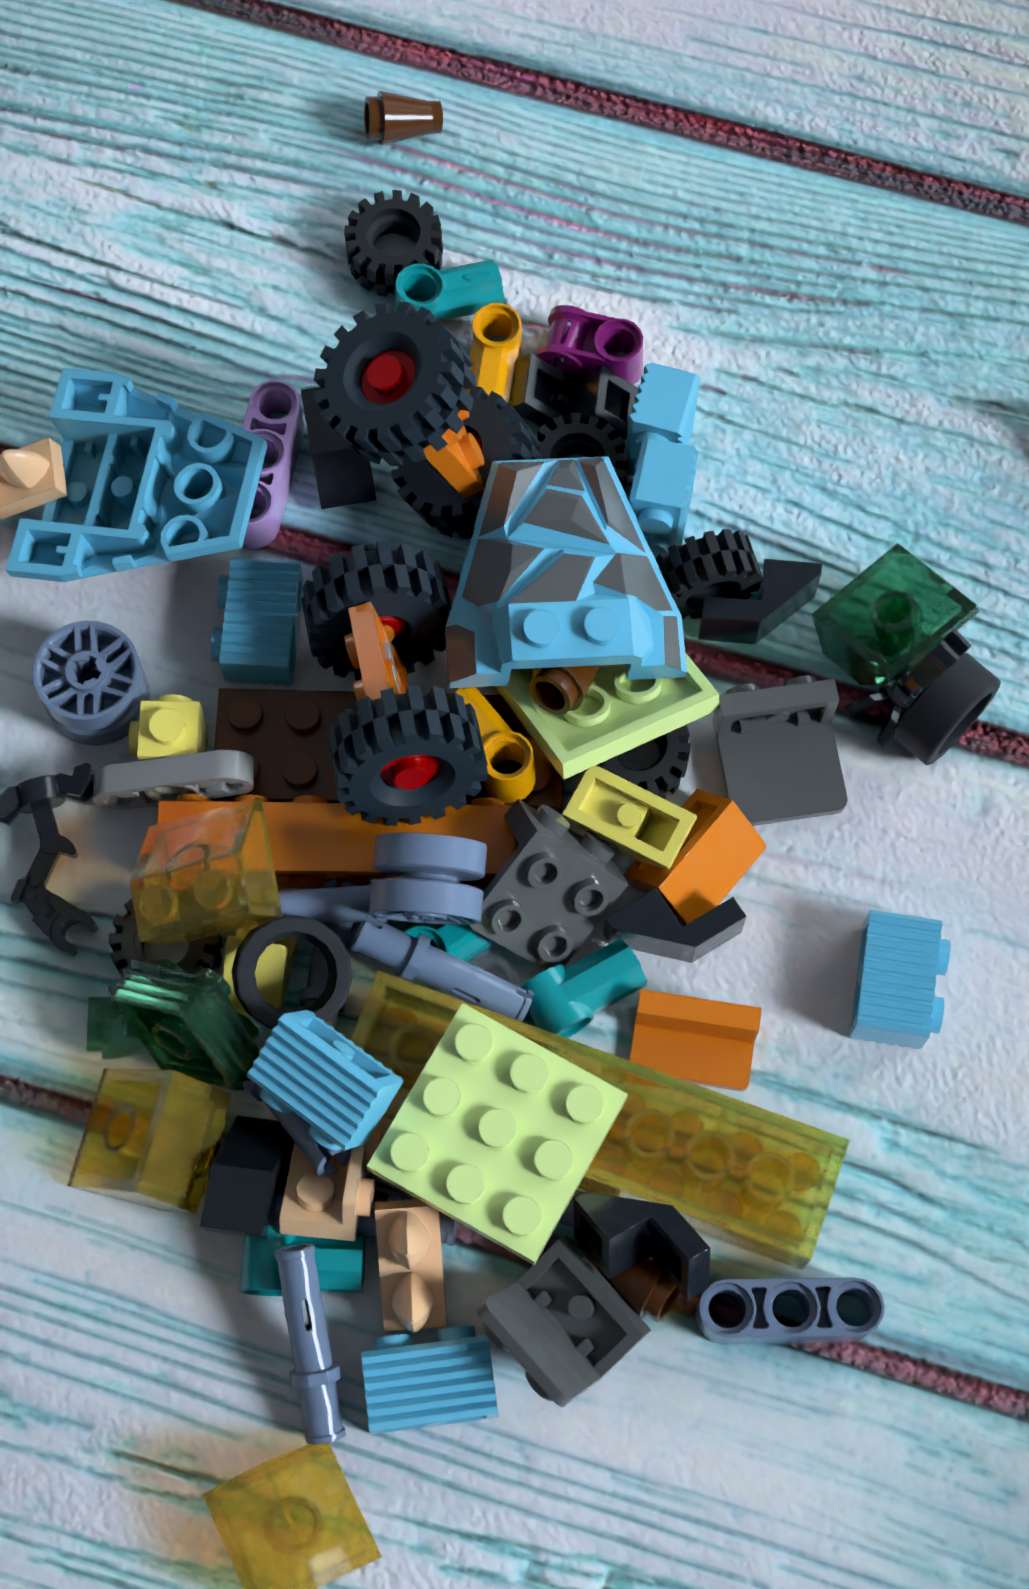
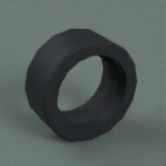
M964 653L946 672L935 678L918 695L899 720L894 729V738L925 765L933 764L963 736L982 714L1000 688L1001 681L970 654Z
M297 915L270 918L250 930L236 950L231 970L234 993L245 1012L271 1030L278 1025V1019L283 1014L302 1010L313 1012L316 1017L323 1019L325 1023L330 1021L346 1002L353 978L350 955L339 936L320 921ZM296 937L308 940L319 948L327 963L328 978L325 990L317 1001L304 1009L288 1011L274 1007L263 998L257 988L255 970L258 958L267 946L279 939Z

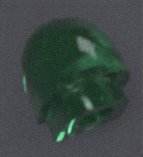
M89 997L87 1052H102V1060H117L134 1057L149 1048L161 1031L166 1000L135 997Z

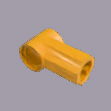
M491 303L478 310L473 318V339L470 351V359L473 366L469 367V369L476 376V387H482L488 395H490L491 391H494L501 395L507 403H510L516 359L522 356L521 318L511 306L502 303ZM503 336L507 339L501 342H493L487 338Z
M476 687L459 688L455 692L463 696L465 705L468 703L472 705L478 720L488 763L487 779L483 781L488 794L505 803L526 798L533 790L536 782L533 748L529 740L520 733L513 732ZM506 760H513L523 765L512 774H502L494 770L499 763Z

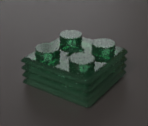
M161 959L157 964L142 960H131L132 969H123L124 977L115 978L116 986H108V994L162 1071L224 1088L244 1090L243 1081H251L247 1077V1072L253 1067V1062L260 1055L261 1048L255 1040L259 1036V1030L249 1018L237 1012L229 1001L228 996L231 994V988L227 981L211 969L203 968L199 973L183 970L177 964L167 959Z

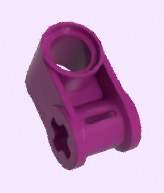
M558 305L551 309L548 317L551 329L546 344L538 348L537 357L569 377L603 365L633 385L639 381L643 374V335L641 329L634 322L587 312L570 305ZM616 351L628 353V355L623 357H613L609 354Z

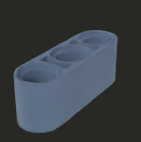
M855 1277L725 1279L714 1282L704 1291L696 1305L695 1320L697 1328L705 1338L713 1343L724 1345L851 1343L860 1341L879 1326L884 1317L885 1305L882 1294L875 1285L865 1279ZM784 1295L797 1299L803 1306L805 1314L802 1325L791 1328L780 1324L774 1317L772 1310L774 1299ZM853 1295L864 1303L867 1310V1319L863 1326H849L840 1319L836 1309L837 1299L840 1296ZM720 1296L730 1297L737 1302L741 1309V1323L733 1328L718 1326L709 1315V1302Z

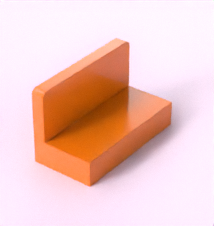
M696 789L681 806V808L695 814L697 819L670 869L667 870L635 860L623 874L638 891L647 894L657 888L669 908L684 926L717 907L766 848L763 839L733 800L700 789Z
M640 989L628 1071L633 1075L743 1092L749 1086L754 1043L759 1033L762 1008Z

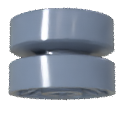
M79 621L63 626L42 643L35 656L32 668L34 688L54 726L65 737L74 742L98 746L123 739L129 735L131 721H139L141 701H150L149 682L133 643L122 631L107 623Z
M385 833L377 835L375 837L373 868L382 873L399 876L400 878L378 879L371 883L369 914L384 919L425 924H480L484 892L477 887L461 884L459 881H473L485 877L487 845L472 839L438 834Z

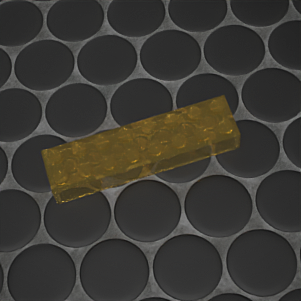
M378 970L351 1041H353L355 1046L362 1048L365 1053L372 1055L374 1060L381 1062L384 1067L391 1069L393 1074L403 1079L401 1087L383 1117L394 1120L461 1004L464 1003L628 1094L627 1100L578 1186L579 1189L591 1193L673 1205L696 1232L803 1270L811 1261L850 1142L849 1139Z

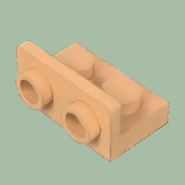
M375 1128L366 1144L351 1149L350 1160L345 1167L340 1164L334 1155L331 1156L330 1160L339 1172L324 1178L318 1176L313 1165L294 1142L279 1218L280 1234L346 1241L356 1240L359 1216L371 1217L375 1180L366 1178L367 1164L383 1138L382 1129Z

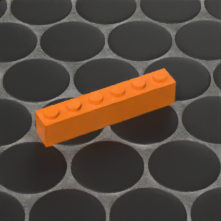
M182 794L177 796L175 801H159L154 870L163 887L322 888L323 882L329 880H337V887H342L343 881L362 886L368 885L370 879L400 878L399 876L382 873L373 868L375 837L377 835L385 833H425L455 836L485 843L487 845L485 877L473 881H459L461 884L477 888L482 887L485 890L516 849V838L504 819L505 814L512 805H505L504 802L496 798H477L471 800L469 805H464L458 810L452 806L446 807V816L436 820L429 814L420 817V824L409 825L408 819H398L396 826L383 825L382 817H378L373 823L362 821L360 812L352 816L345 810L344 803H328L327 799L320 796L304 795L294 798L293 802H270L268 798L259 795H240L234 798V802L211 801L210 798L204 795Z

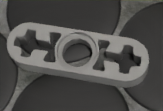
M214 750L101 766L94 770L92 800L96 805L104 808L124 810L158 806L159 801H175V798L182 794H199L210 799L246 794L252 791L254 786V758L250 754L241 751Z

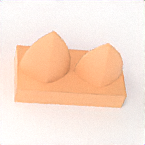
M48 437L19 449H8L0 455V520L68 496L61 446Z
M419 1199L375 1202L384 1332L409 1330L415 1333L420 1329L447 1327L439 1211Z

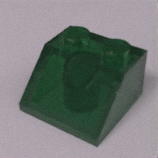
M897 543L813 612L811 616L822 652L860 685L892 686L898 678L900 679L923 660L953 629H960L978 614L979 609L977 604Z

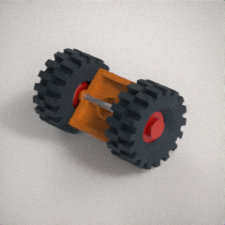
M399 302L397 312L388 303L375 305L376 316L372 318L363 310L353 316L357 326L348 332L341 325L333 334L340 341L336 348L333 349L325 345L320 355L321 359L327 364L326 369L316 368L314 381L322 388V390L314 392L315 402L323 410L320 414L326 423L359 455L362 454L368 461L380 464L383 458L390 466L399 467L391 470L393 481L400 487L397 490L398 493L432 528L435 527L441 534L452 537L455 531L462 539H471L492 462L542 459L541 453L535 448L539 446V442L525 421L501 395L494 391H491L490 395H488L482 387H476V376L469 369V367L473 366L469 355L442 321L437 319L431 311L422 306L417 311L408 302Z
M389 541L376 542V550L365 551L364 544L352 546L351 556L344 558L340 552H337L328 557L329 568L319 564L312 571L313 581H305L302 588L304 597H301L307 635L313 657L317 656L318 664L325 670L333 666L334 675L345 678L350 671L354 672L356 680L353 685L358 711L354 712L346 708L339 715L340 725L332 724L329 731L330 740H327L337 797L340 804L344 803L345 810L353 816L360 812L362 821L373 823L378 817H382L383 825L396 826L398 819H408V824L414 825L421 823V816L429 814L436 820L446 816V807L452 806L458 810L466 805L465 794L476 796L481 790L480 781H486L488 775V763L478 720L470 703L465 705L463 696L456 692L446 698L444 688L432 686L428 693H421L420 685H409L407 674L415 672L414 663L420 661L427 666L435 660L433 650L443 652L446 649L445 627L452 607L445 576L438 561L432 562L431 554L422 549L414 555L413 546L401 543L397 550H391Z

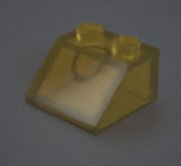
M255 797L149 826L129 881L140 942L176 945L263 923L273 918L283 917L261 798Z
M104 1068L67 1186L156 1210L196 1214L200 1199L207 1189L208 1172L217 1141L225 1128V1114L231 1094L175 1070Z
M330 1443L308 1444L266 1461L202 1494L244 1589H323L382 1558Z

